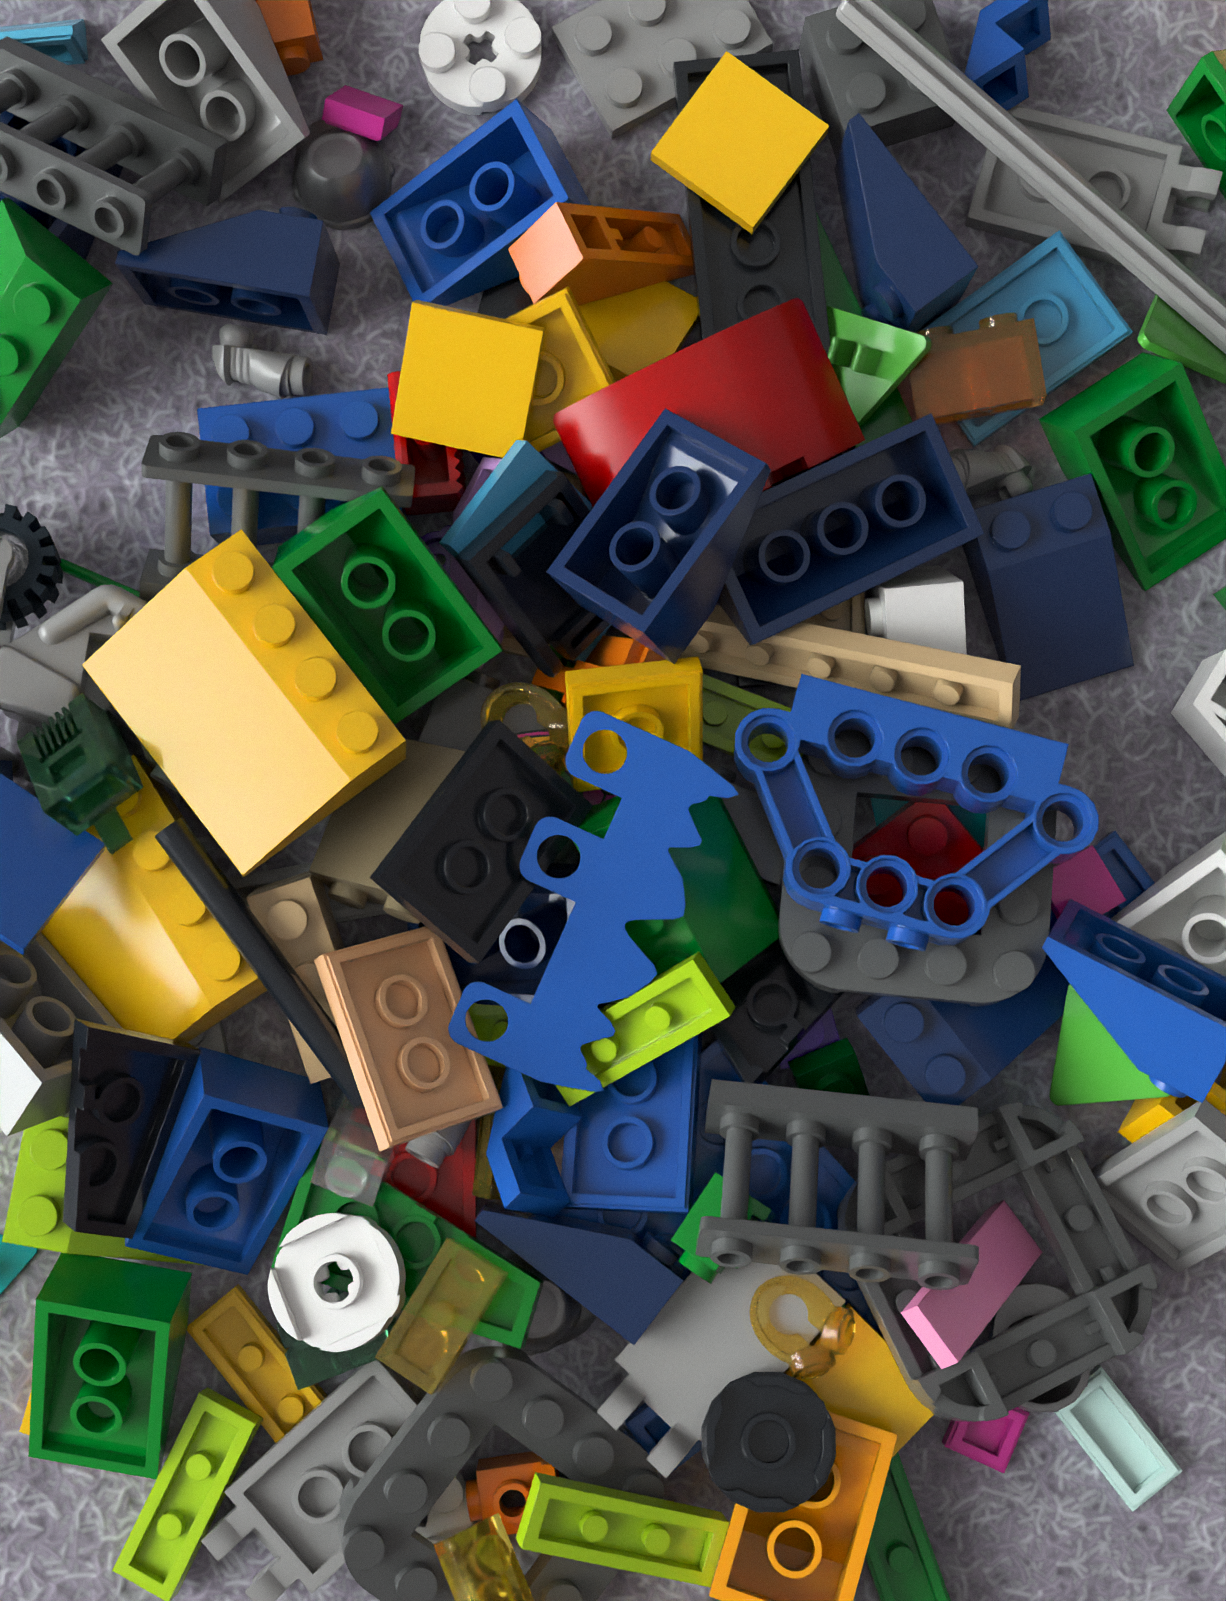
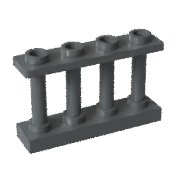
M8 36L0 40V114L8 111L31 122L20 130L0 122V191L133 255H139L147 249L152 205L170 191L174 190L206 206H209L220 197L228 140ZM63 137L87 150L73 157L49 144ZM117 163L144 177L134 184H130L105 171Z
M185 432L152 435L149 438L141 462V475L145 478L166 480L164 550L149 549L140 579L139 598L149 602L184 568L203 556L191 551L193 483L233 488L231 536L242 529L257 549L260 491L299 496L297 533H299L325 514L326 499L351 501L383 486L398 507H411L415 467L409 464H401L396 459L387 456H371L366 459L334 456L331 452L320 448H305L299 451L267 448L264 444L253 440H238L232 443L200 440L195 435ZM267 562L272 568L273 562Z
M712 1079L706 1109L705 1133L719 1134L726 1139L720 1217H701L696 1241V1255L709 1257L718 1265L733 1268L744 1267L754 1262L779 1265L785 1272L796 1275H810L820 1270L849 1273L850 1277L862 1282H882L890 1277L918 1280L921 1286L933 1290H948L959 1285L968 1284L979 1262V1247L970 1244L953 1243V1162L956 1160L966 1161L979 1132L978 1107ZM756 1139L784 1141L792 1146L788 1225L748 1220L752 1141ZM823 1146L849 1148L859 1154L857 1232L816 1228L819 1148ZM889 1153L919 1156L925 1161V1239L884 1235L886 1155Z

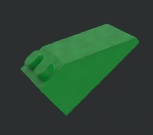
M1142 352L1039 419L1066 478L1070 480L1091 473L1111 533L1113 547L1142 590L1147 591L1226 539V468L1182 362Z
M60 1254L36 1298L28 1457L157 1479L162 1468L188 1326L191 1272L100 1256Z

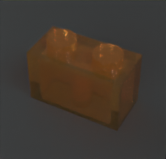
M1003 313L980 320V329L954 334L953 326H939L917 332L930 338L931 349L908 374L915 420L932 413L937 426L1042 406L1047 393L1034 318L1018 321L1017 313Z

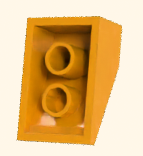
M829 1412L835 1426L836 1457L827 1482L808 1501L785 1512H755L735 1503L709 1590V1596L721 1601H853L898 1435Z

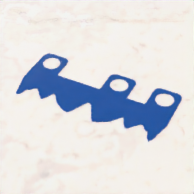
M592 711L587 713L579 724L565 757L566 768L571 775L622 799L604 839L556 817H545L539 820L531 834L520 860L521 874L528 881L575 902L530 1004L484 982H472L465 987L450 1020L448 1031L452 1040L457 1044L540 1082L598 1092L604 1091L602 1084L597 1077L586 1069L587 1062L581 1052V1046L603 1038L612 1037L615 1029L597 1006L602 1003L630 997L649 984L657 975L654 964L628 935L625 924L633 920H665L684 916L686 903L683 878L668 852L669 847L690 848L701 844L702 838L688 810L692 804L703 802L709 796L731 798L739 795L733 785L690 751L604 712ZM599 730H611L620 735L627 747V757L624 764L617 771L608 774L598 773L592 770L585 762L583 746L586 739L592 733ZM550 836H566L573 840L579 848L580 864L577 870L568 877H551L543 872L538 864V848ZM477 1001H495L506 1011L508 1026L500 1038L494 1041H482L475 1038L469 1032L466 1026V1013L469 1007Z

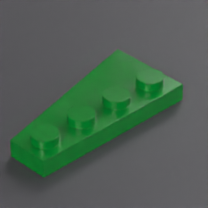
M321 1141L302 1178L299 1179L271 1267L275 1268L276 1257L282 1247H279L282 1241L301 1222L327 1213L367 1216L388 1232L401 1252L406 1272L404 1288L406 1298L401 1310L519 1349L524 1348L544 1281ZM336 1261L328 1265L330 1277L321 1282V1284L348 1292V1285L353 1282L351 1271L349 1269L341 1270Z

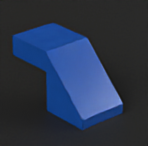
M996 0L980 10L964 74L1006 111L1029 97L1025 55L1051 40L1048 0Z
M505 1066L499 1093L503 1108L495 1112L486 1156L505 1209L555 1217L570 1203L551 1147L582 1118L577 1103L570 1107L568 1106L554 1084L540 1082Z

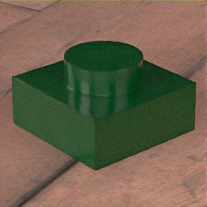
M847 1037L788 1061L797 1088L870 1096L856 1053Z

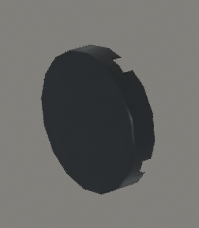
M752 1372L729 1382L711 1401L701 1426V1454L711 1480L732 1502L755 1512H785L808 1501L827 1482L836 1457L835 1426L824 1402L805 1382L782 1372Z

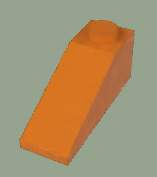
M556 202L508 248L520 274L521 285L530 295L533 304L568 286L579 306L660 282H668L694 275L690 235L680 215L674 213Z

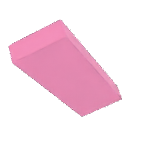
M1005 1200L988 1208L959 1242L979 1247V1262L969 1283L948 1290H933L922 1287L901 1312L941 1369L954 1365L962 1359L1042 1254L1041 1249Z

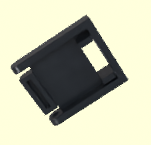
M546 470L472 540L455 559L534 664L545 675L555 677L563 669V664L550 648L549 643L562 657L574 661L610 624L579 605L546 572L590 512L563 472ZM537 513L542 516L545 523L512 555L501 549Z

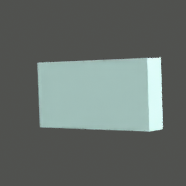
M1100 1365L1090 1370L1088 1385L1077 1400L1065 1408L1054 1412L1132 1512L1183 1471Z

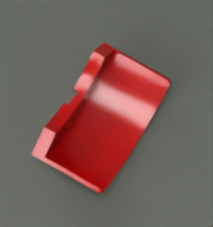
M799 298L791 299L675 352L557 412L553 417L554 426L593 507L665 408L767 463L771 471L763 491L772 487L771 485L798 472L809 469L865 440L803 301Z

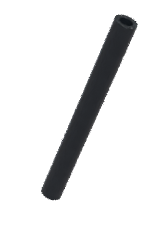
M181 817L160 831L155 836V839L352 1106L356 1108L363 1104L337 1026L185 820Z

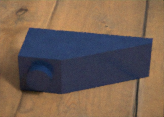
M486 1201L475 1219L479 1225L633 1345L636 1344L683 1282L681 1269L674 1265L679 1258L678 1253L649 1231L641 1239L630 1229L560 1215L550 1217L505 1209L503 1204Z

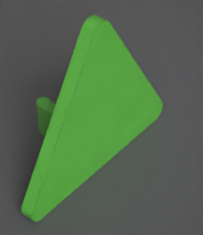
M1155 294L1137 337L1139 344L1144 349L1164 358L1182 362L1184 369H1192L1226 384V354Z
M826 305L830 336V348L827 356L831 364H833L836 376L861 428L930 351L931 340L927 336Z
M1069 984L1049 1094L1050 1100L1057 1106L1170 1096L1157 1088L1150 1081L1149 1075L1135 1067L1083 999Z

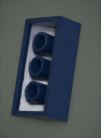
M932 413L761 493L717 601L749 645H754L985 534Z

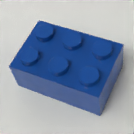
M388 387L197 409L200 440L223 443L253 440L264 444L267 448L299 451L305 448H320L331 452L334 456L366 459L371 456H387L395 459L393 434H391L392 418ZM205 485L209 533L218 544H221L231 537L233 488ZM259 492L257 545L284 543L297 534L298 495ZM326 499L325 514L331 509L349 501ZM399 507L401 512L409 521L406 509Z

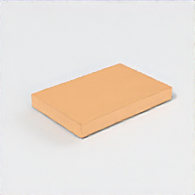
M427 926L324 953L314 960L379 1151L492 1114L503 1108L485 1056L457 1044L449 1035L448 1026L462 991L444 941ZM467 1011L466 1026L469 1032L478 1039L469 1011Z

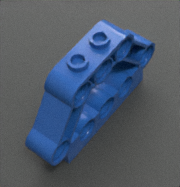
M801 674L791 712L775 708H762L753 711L741 720L735 732L734 760L742 776L747 781L754 783L785 860L783 882L790 897L801 906L821 912L819 922L824 925L854 933H859L861 923L888 931L886 941L901 947L926 951L928 942L949 946L965 942L984 926L992 907L1049 863L1059 864L1071 860L1093 841L1098 831L1099 815L1094 802L1084 792L1059 784L1069 745L1066 743ZM847 729L858 730L869 739L871 751L858 758L848 757L837 748L834 740L835 736ZM773 734L783 741L787 751L779 760L763 762L753 756L750 752L749 744L756 736ZM913 746L928 750L935 759L936 770L927 775H915L909 772L903 765L901 752ZM800 753L823 759L828 769L842 778L856 779L872 772L887 776L889 782L897 791L908 796H922L936 789L953 794L957 803L972 813L986 814L997 810L999 807L1025 813V817L1020 824L955 874L950 873L941 876L935 881L916 876L915 870L907 861L897 856L881 855L872 858L868 862L849 858L847 851L834 839ZM976 764H987L993 767L999 773L1001 779L1000 791L983 793L976 790L970 783L968 768ZM1056 810L1066 814L1071 819L1074 827L1072 839L1069 841H1057L1051 838L1045 832L1042 824L1044 812ZM822 856L830 860L835 866L837 872L836 881L831 886L823 889L813 888L807 885L801 878L799 872L800 864L806 858ZM877 874H888L894 877L900 883L902 889L901 902L891 907H883L874 903L869 898L866 890L867 880ZM954 892L965 900L968 907V918L964 924L958 926L948 925L938 918L934 910V899L937 894Z

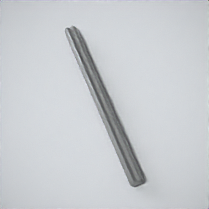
M843 0L836 11L838 20L1226 354V301L880 0Z

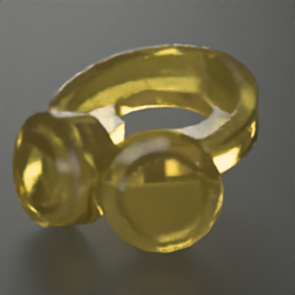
M513 682L494 689L485 698L481 707V728L483 729L489 721L499 719L503 723L506 713L518 704L532 706L537 714V723L549 730L550 740L539 743L528 735L520 739L561 775L566 770L565 757L569 750L567 707H563L546 690L529 683Z
M778 1275L769 1278L756 1289L751 1299L749 1313L755 1335L772 1355L789 1364L792 1377L796 1379L809 1380L826 1374L836 1364L835 1355L846 1353L853 1341L856 1327L853 1310L835 1306L822 1289L807 1279L794 1275ZM785 1294H792L801 1298L807 1306L808 1321L822 1333L821 1344L812 1346L798 1333L789 1335L776 1330L770 1319V1307L774 1300Z

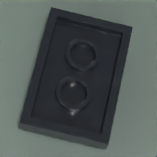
M499 719L489 721L370 876V879L467 962L480 963L536 886L535 883L523 877L519 864L537 822L545 817H556L578 827L593 805ZM554 835L548 837L540 844L537 860L543 872L547 871L570 838Z

